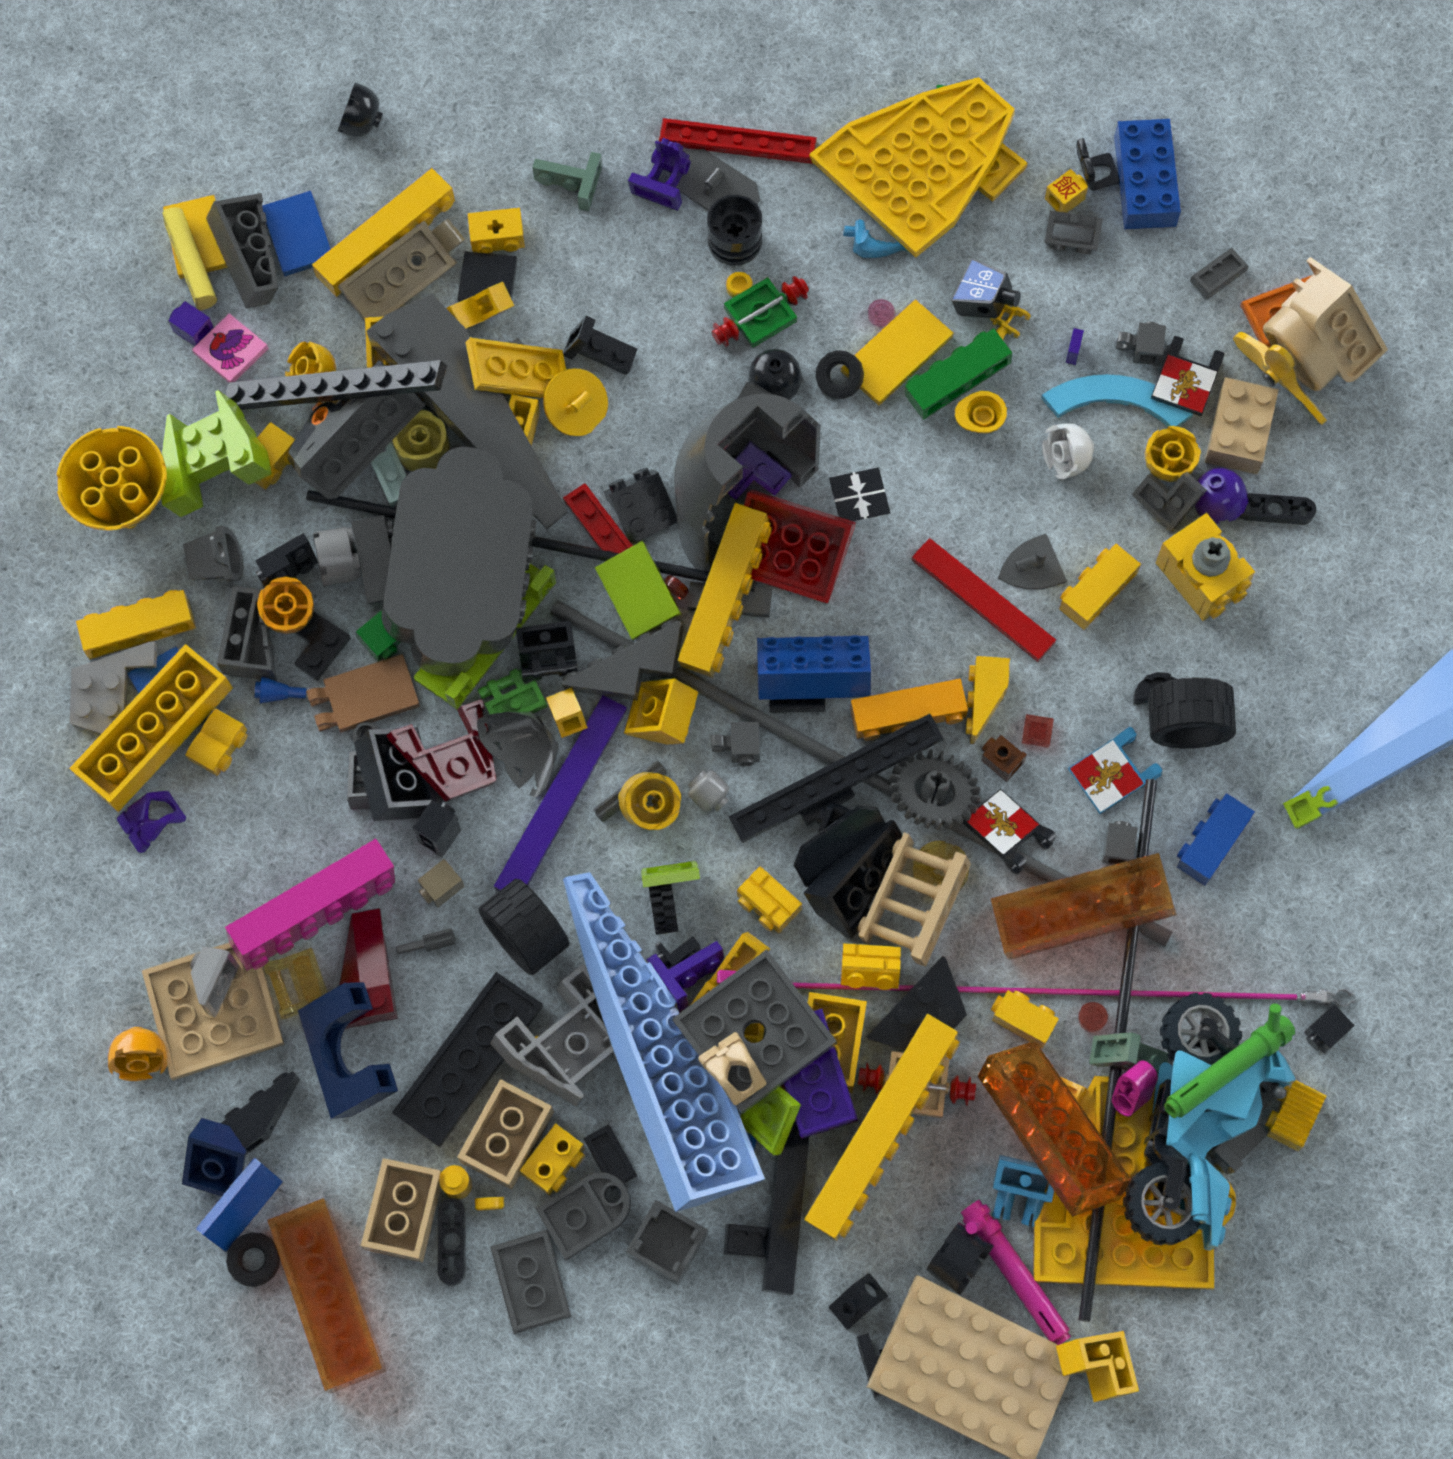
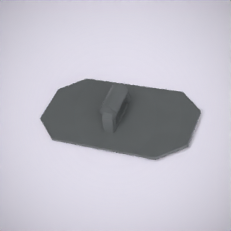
M705 149L684 151L690 155L689 160L691 164L688 173L682 175L676 187L682 194L707 210H710V207L718 199L727 195H742L750 198L756 204L760 202L756 182Z

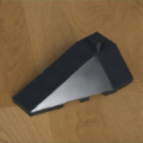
M889 820L820 873L804 891V895L815 913L849 939H852L858 932L861 919L864 916L867 917L870 910L869 906L874 895L877 894L880 883L893 858L892 850L894 844L898 839L901 840L903 836L894 820Z

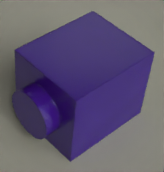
M186 301L172 311L168 320L173 332L193 346H196L214 328L210 317Z

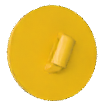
M577 368L567 369L555 375L548 383L543 398L544 411L551 425L559 432L569 436L587 435L606 416L608 409L607 393L602 382L591 372Z

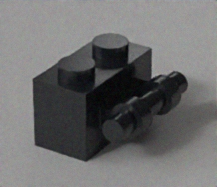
M571 620L516 628L521 667L532 666L521 668L523 679L534 678V680H542L543 676L559 674V677H563L567 673L578 672L577 661L565 662L576 659ZM557 662L556 664L540 665V664H546V663Z

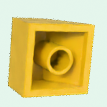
M677 679L641 682L638 701L633 700L624 734L666 745L685 743L698 691Z

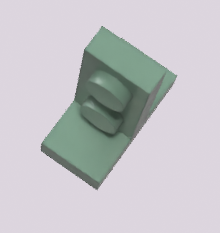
M591 152L586 170L535 159L532 167L534 180L546 186L554 184L563 186V188L569 191L579 190L577 196L579 209L589 211L603 167L602 156L600 153Z
M1133 1032L1093 1036L1089 1064L1096 1067L1114 1066L1128 1071L1137 1062L1143 1060L1150 1063L1158 1075L1160 1065L1163 1062L1168 1063L1167 1055L1169 1053L1140 1043L1141 1035Z

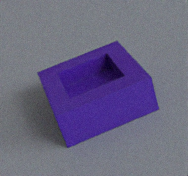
M1073 328L1065 363L1076 365L1084 330Z

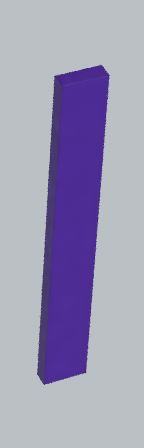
M602 695L586 723L588 728L582 730L495 882L494 889L500 891L514 879H520L529 885L627 712L626 706Z

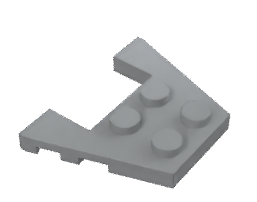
M150 641L72 668L70 724L102 734L127 707L128 669L157 668V643Z

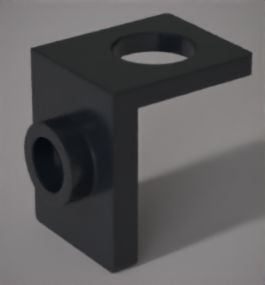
M868 1273L852 1284L829 1306V1309L846 1330H849L873 1307L886 1299L888 1295L872 1275ZM865 1284L870 1285L875 1290L876 1297L867 1292Z

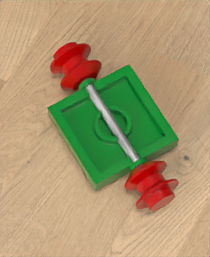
M793 276L790 285L786 282L782 283V293H779L767 277L724 303V309L731 319L724 317V324L721 326L716 323L713 324L714 330L711 331L713 338L719 345L723 344L725 347H728V340L733 338L735 341H738L739 331H741L751 347L754 348L797 322V316L787 302L796 306L799 297L804 300L808 298L809 288L802 278L798 279L796 276Z

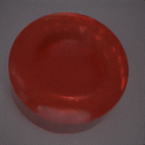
M667 575L664 579L670 592L677 598L684 600L689 593L687 586L672 575Z
M1097 1002L1086 1003L1078 1013L1080 1026L1088 1032L1100 1031L1108 1020L1106 1009Z

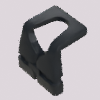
M1084 138L1078 139L1076 144L1077 155L1088 188L1091 191L1119 184V177L1112 155L1105 153L1090 158ZM1105 165L1111 170L1110 174L1095 182L1093 166Z

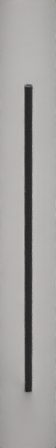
M308 490L306 500L381 516L384 515L390 518H395L396 507L342 496L327 499L318 491ZM537 536L533 537L532 545H528L600 561H607L620 554ZM655 561L660 573L702 582H706L709 575L708 571ZM753 581L750 589L751 592H755L757 581Z

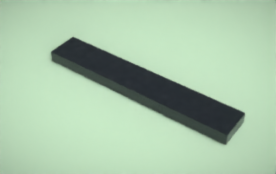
M796 1120L781 1155H776L762 1291L788 1296L794 1293L809 1137L801 1139Z

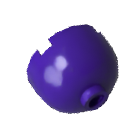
M1214 468L1206 471L1197 479L1207 490L1194 506L1197 515L1201 517L1207 513L1215 524H1220L1219 521L1228 520L1231 522L1243 514L1248 505V492L1244 481L1237 473L1225 468Z

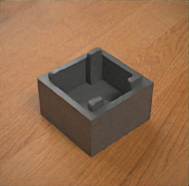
M655 1200L627 1248L626 1254L629 1258L679 1286L707 1237L708 1230Z

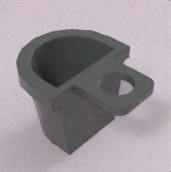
M223 525L217 526L215 532L183 544L189 579L197 581L224 578L225 581L229 582L241 580L244 570L241 547L233 531Z

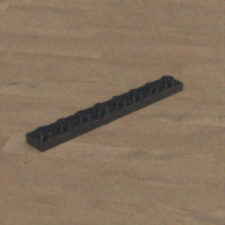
M928 714L728 817L741 842L744 843L943 741V736L931 714Z

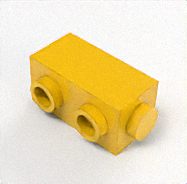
M1007 990L1004 998L998 995L991 1008V1011L995 1012L992 1021L1043 1049L1059 1018L1054 1016L1055 1012L1044 1005L1037 1007L1030 1003L1029 997L1019 991L1012 993Z

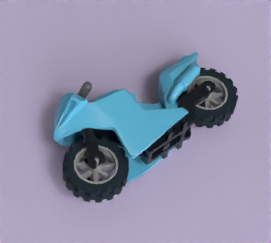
M1192 993L1189 996L1182 997L1168 1009L1161 1022L1163 1024L1160 1027V1036H1162L1163 1041H1161L1163 1050H1167L1169 1053L1167 1055L1171 1061L1174 1060V1063L1171 1065L1163 1062L1158 1072L1153 1112L1149 1117V1122L1152 1123L1149 1136L1144 1140L1146 1145L1144 1158L1150 1166H1147L1133 1176L1125 1189L1126 1196L1123 1198V1206L1126 1208V1212H1124L1125 1218L1130 1220L1132 1224L1130 1226L1135 1233L1138 1232L1143 1240L1147 1242L1150 1240L1154 1242L1153 1244L1161 1246L1163 1244L1174 1245L1184 1241L1195 1234L1198 1229H1201L1204 1249L1208 1251L1218 1247V1244L1221 1245L1224 1240L1226 1228L1222 1224L1224 1215L1227 1216L1230 1211L1231 1198L1228 1197L1230 1190L1229 1182L1204 1159L1207 1152L1211 1148L1236 1138L1255 1127L1260 1113L1276 1098L1283 1099L1286 1096L1284 1087L1296 1081L1286 1058L1278 1050L1270 1057L1265 1056L1183 1117L1173 1118L1166 1112L1164 1104L1171 1094L1240 1045L1239 1040L1242 1039V1031H1239V1026L1241 1023L1239 1018H1236L1233 1014L1235 1012L1230 1005L1224 1004L1225 1000L1220 997L1214 998L1210 993H1203L1202 995ZM1192 1013H1202L1200 1025L1191 1016ZM1184 1018L1191 1025L1192 1028L1190 1030L1181 1029ZM1182 1035L1190 1036V1040L1185 1043ZM1192 1048H1193V1049L1199 1048V1049L1202 1050V1053H1198V1052L1192 1050ZM1148 1188L1154 1194L1153 1200H1145V1193ZM1145 1206H1154L1151 1217L1148 1215ZM1170 1211L1181 1216V1220L1173 1225ZM1164 1216L1167 1226L1155 1222L1157 1217Z

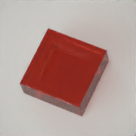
M1026 714L1021 743L1049 748L1054 718Z

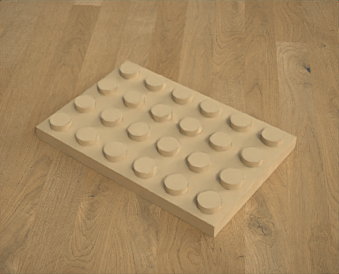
M916 1275L867 1384V1388L1010 1459H1036L1071 1375L1063 1376L1056 1350L1057 1344Z

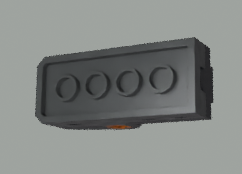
M379 360L373 367L385 365ZM417 393L327 401L324 403L318 402L312 408L313 412L293 442L287 459L298 475L327 499L337 498L426 404Z

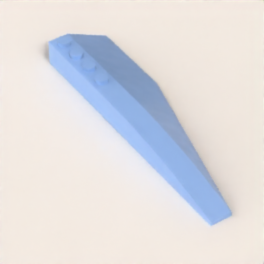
M588 872L565 877L563 881L594 994L621 1072L675 1212L705 1204L765 1180L736 1105L731 1103L721 1085L700 1064L698 1054L672 1020L679 1014L675 1007V999L651 963H646L641 956V948L635 940L632 941L624 930L626 925L620 916L616 917L610 909V901L592 874Z

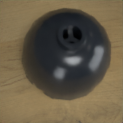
M354 83L337 132L352 137H362L368 134L373 126L378 128L383 113L378 111L380 102L377 95L371 89L359 83Z
M780 349L766 350L757 355L751 363L748 375L749 382L753 381L773 395L789 400L797 394L802 380L799 362L792 354Z

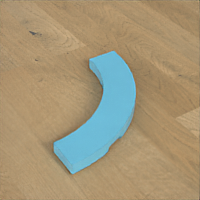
M1106 374L1077 378L1050 389L1042 394L1041 397L1057 418L1076 408L1089 405V403L1103 401L1122 405L1131 404L1140 407L1167 427H1179L1193 417V413L1150 399L1155 388L1154 384L1122 375Z

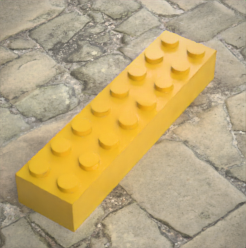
M929 1014L925 1016L804 1220L808 1224L836 1241L840 1236L843 1238L847 1236L854 1224L850 1220L855 1210L858 1212L862 1211L869 1199L868 1195L865 1194L870 1185L876 1187L884 1173V1170L881 1168L885 1159L889 1161L893 1159L899 1148V1144L896 1142L900 1134L906 1136L914 1123L913 1112L916 1108L921 1111L928 1100L930 1092L926 1090L931 1083L934 1085L938 1083L945 1071V1067L942 1066L946 1058L951 1060L956 1053L960 1043L957 1040L958 1031Z

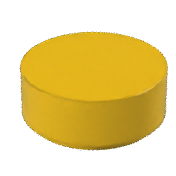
M744 272L732 273L726 281L727 293L732 298L753 286L751 277Z
M504 1197L475 1198V1209L477 1211L499 1210L505 1207Z

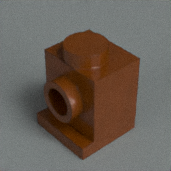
M1002 735L996 740L991 737L981 749L984 752L981 761L1005 782L1025 763L1027 757L1024 751L1021 752ZM1002 750L1007 756L1000 757L997 752Z

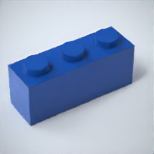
M1227 793L1222 800L1217 798L1214 800L1207 811L1211 814L1207 822L1205 823L1201 820L1192 832V835L1196 838L1191 845L1185 843L1176 856L1181 859L1177 868L1204 886L1213 876L1255 813V811Z

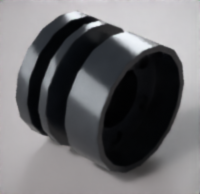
M727 195L718 199L710 207L707 214L708 247L712 255L718 261L728 265H743L752 261L759 254L762 247V213L758 205L750 198L742 195Z

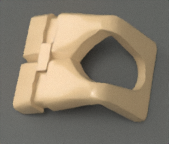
M737 1032L719 1042L718 1047L713 1046L698 1057L700 1064L721 1085L733 1105H738L766 1085L765 1078ZM741 1065L748 1068L752 1084L747 1090L738 1091L728 1081V1073L731 1066Z

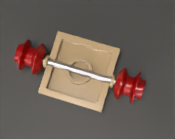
M891 1051L889 1074H886L885 1077V1071L881 1064H879L876 1070L870 1069L868 1063H866V1068H860L858 1085L863 1086V1092H865L867 1087H874L877 1094L883 1088V1083L885 1085L903 1053ZM945 1059L942 1064L945 1067L944 1073L936 1085L933 1083L929 1085L926 1090L930 1092L928 1100L920 1111L916 1108L913 1115L942 1118L945 1095H948V1093L953 1104H955L957 1099H963L965 1105L968 1106V1101H974L976 1083H971V1077L966 1082H962L958 1075H956L951 1080L950 1085L947 1082L949 1059Z

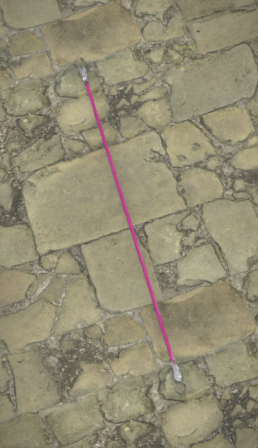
M793 983L797 989L881 990L875 987L852 988L831 983ZM899 985V989L884 991H910L914 985ZM957 986L958 992L1006 993L1009 990L1012 993L1019 991L1023 994L1119 996L1120 991ZM1328 989L1304 991L1296 994L1131 990V996L1186 997L1192 993L1200 995L1210 993L1214 998L1296 1000L1318 1006H1329L1334 1002L1338 1007L1342 1008L1349 1005H1341L1337 1000H1332V996H1335L1336 993L1334 994ZM1340 989L1337 991L1346 992L1350 997L1354 995L1346 989Z

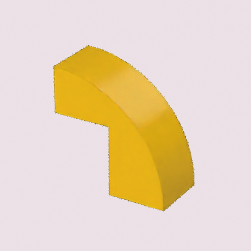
M500 282L446 309L466 329H469L510 309L514 304L504 283Z

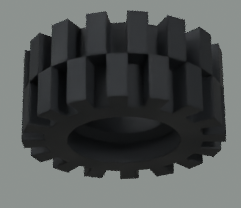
M672 884L649 887L656 935L679 932Z

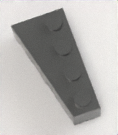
M262 193L214 201L206 217L246 309L270 304L278 289L274 260L271 257L269 248L271 246L270 237L267 236L265 225L267 222L266 214L262 208Z

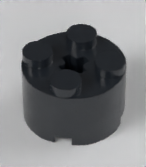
M958 1222L926 1270L943 1284L961 1295L970 1282L966 1277L973 1278L983 1264L979 1261V1258L985 1260L994 1245L977 1233L969 1234L966 1231V1225Z

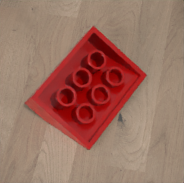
M756 490L749 491L744 506L766 513L772 528L768 542H762L761 562L758 569H752L751 579L828 604L847 554L856 522Z

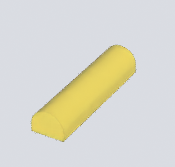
M178 207L165 209L162 212L164 225L196 309L199 311L206 310L215 305L217 297L184 212Z

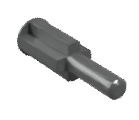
M451 928L422 935L423 940L399 945L396 947V951L398 954H403L423 948L426 951L455 945V935Z

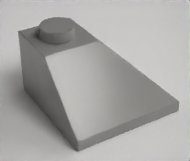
M203 946L201 952L196 953L190 965L192 969L191 976L199 1004L210 1016L216 1018L240 965L230 952Z

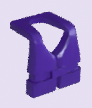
M168 791L146 793L127 807V811H123L117 817V822L125 834H130L128 838L138 853H144L151 846L150 843L155 841L167 824L182 823L186 820V816ZM152 800L166 802L173 809L172 813L158 820L149 819L148 817L149 806Z

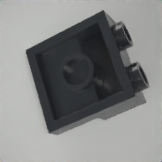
M302 533L255 560L260 569L255 573L261 581V585L265 588L276 578L290 577L297 579L296 575L311 571L318 561L307 537Z

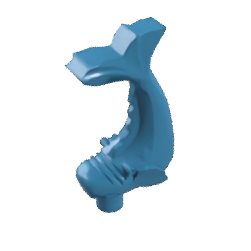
M856 220L854 226H844L843 236L854 237L853 252L860 257L881 258L899 251L909 252L899 242L886 243L875 240L869 234V230H866L864 220Z

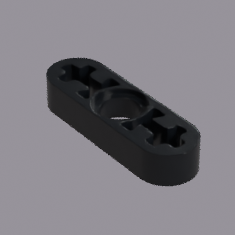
M1248 493V502L1254 508H1252L1251 512H1247L1245 509L1239 518L1245 521L1305 525L1313 520L1316 514V505L1311 499L1306 497ZM1261 502H1262V503H1264V506H1263V508H1262V513H1259L1260 510H1261V508H1259V506H1260V504H1261ZM1272 503L1279 504L1283 509V513L1273 515L1269 512L1268 506ZM1289 505H1292L1291 508H1290V510H1292V512H1291V514H1290V516H1289V515H1287L1288 510H1289ZM1300 506H1304L1305 511L1309 512H1307L1306 516H1301V511L1296 510H1299Z
M447 1198L441 1202L438 1208V1276L444 1284L456 1286L464 1280L466 1275V1209L460 1200ZM454 1204L455 1208L460 1210V1214H455L454 1224L455 1226L461 1224V1228L450 1227L443 1230L444 1224L450 1226V1218L444 1214V1210H449L450 1205ZM452 1233L457 1234L460 1237L458 1248L455 1250L446 1249L444 1247L445 1237ZM444 1254L448 1256L460 1254V1259L454 1258V1266L456 1269H460V1273L455 1274L453 1280H449V1276L444 1274V1270L450 1267V1260L448 1258L443 1260Z

